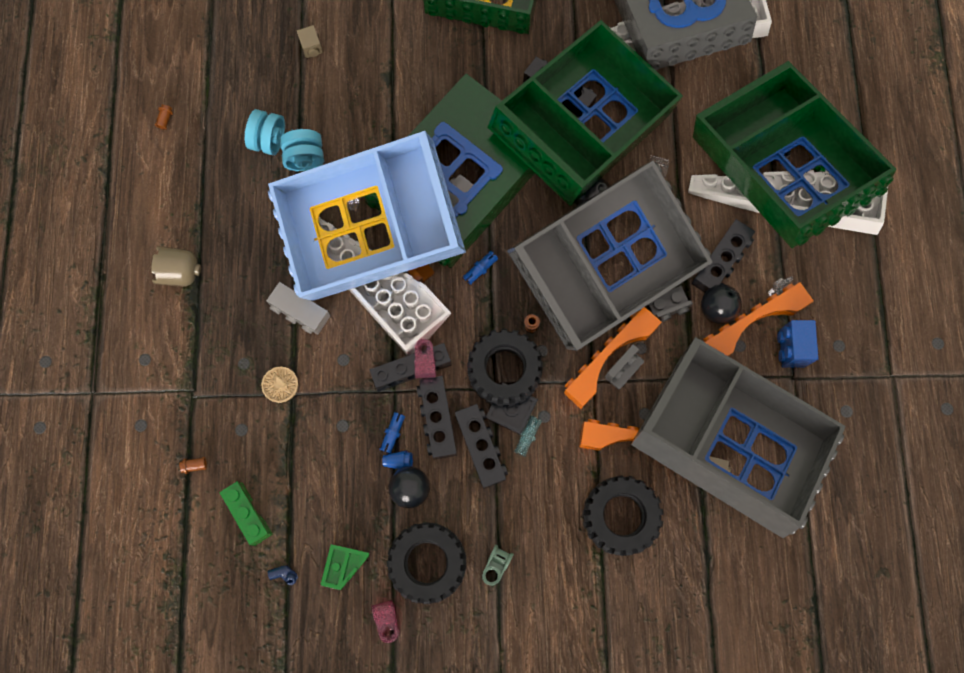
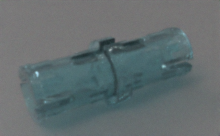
M530 416L525 430L520 434L521 438L514 450L515 453L526 457L532 441L536 439L534 436L542 420H537L536 417Z

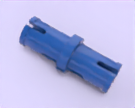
M489 251L479 262L476 261L474 267L463 275L464 280H468L467 283L469 285H472L479 276L487 273V269L498 260L496 255L493 256L494 253L492 251Z
M396 412L393 413L390 425L385 430L386 435L379 449L385 452L387 444H389L386 453L389 454L392 453L395 441L400 436L399 431L405 419V416L400 414L399 420L396 422L399 413Z

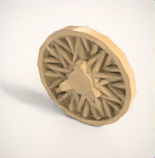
M286 367L272 368L265 374L261 383L262 392L265 397L276 403H283L292 399L297 393L299 386L295 373Z

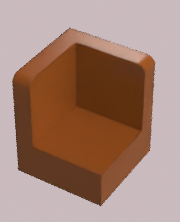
M429 265L405 272L421 283H424L434 275V271Z

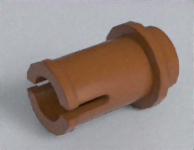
M162 104L158 108L159 114L155 126L165 130L167 129L170 115H173L170 106Z
M534 314L526 316L524 320L525 329L528 332L536 331L540 324L538 316Z
M206 458L183 459L179 463L181 473L189 474L192 471L206 470Z

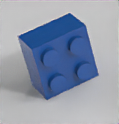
M791 320L778 331L777 341L780 343L781 349L778 357L783 368H805L818 360L815 320Z

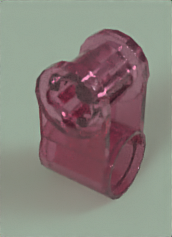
M420 339L415 344L416 379L436 378L433 345L428 339ZM423 345H426L428 349L426 353H422V350H419L422 349Z
M389 600L372 605V613L380 639L385 643L394 642L399 637V628L393 601ZM387 627H389L390 630H394V634L391 635L392 639H389V636L384 635V632L387 631Z

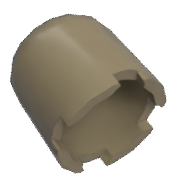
M164 246L156 247L159 252L158 255H153L151 273H155L156 279H152L154 284L188 286L195 281L196 276H200L201 265L198 264L195 254L191 251Z

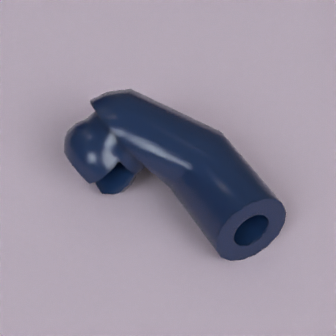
M286 565L268 570L270 580L281 577L286 581V584L293 585L298 579L297 573Z

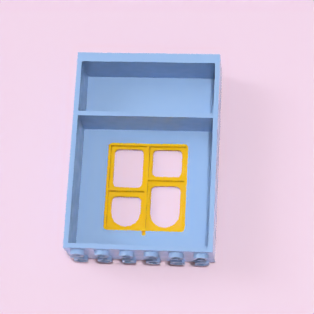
M426 131L268 184L270 189L268 195L275 207L273 214L279 222L280 228H278V232L285 244V247H283L284 254L289 259L290 265L288 269L294 278V291L299 298L314 301L466 252L436 147ZM376 193L382 213L379 216L358 223H352L347 202ZM335 205L339 206L344 223L343 227L333 231L323 230L319 225L320 213L326 208ZM384 223L387 228L390 244L373 251L369 250L364 233L365 229ZM350 233L357 234L361 248L360 255L342 261H333L329 258L327 246L331 240Z

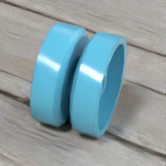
M258 109L253 110L248 118L245 129V146L247 149L254 151L262 150L265 154L275 156L281 148L280 138L285 133L284 117L274 113L268 115L266 111Z
M298 129L286 132L281 136L282 163L285 168L292 171H307L323 165L322 138L318 132L310 129Z

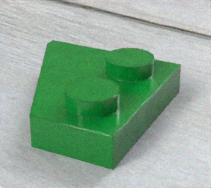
M331 544L321 586L342 590L367 560L370 553Z

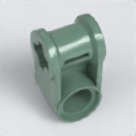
M495 545L482 574V580L486 585L494 586L500 581L514 553L511 552L509 554L498 548V545ZM489 570L495 571L497 574L496 581H487L486 572Z

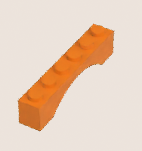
M800 282L796 285L791 283L782 289L783 293L779 296L777 293L766 299L768 303L763 306L759 303L751 309L752 313L747 316L743 313L735 319L736 323L731 326L729 323L719 329V334L714 336L712 333L705 337L703 341L723 354L730 356L734 352L741 333L751 323L773 315L793 316L810 305L814 300Z
M646 307L631 315L630 318L632 320L628 324L624 322L617 330L619 334L615 338L611 336L604 343L605 349L602 352L598 350L591 357L593 361L589 365L584 364L578 371L580 375L575 380L571 378L566 383L565 387L567 389L564 394L580 409L597 392L599 373L608 357L627 344L647 340L662 323Z
M588 419V422L584 421L582 424L579 447L599 451L617 442L633 441L639 428L634 426H627V429L620 428L619 424L616 423L603 425L599 424L600 421Z

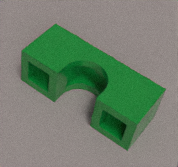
M237 481L219 492L249 545L256 546L273 535L264 518L253 507L251 502L253 499L243 483Z

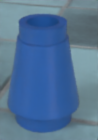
M407 451L383 455V467L401 469L405 466H413V455Z

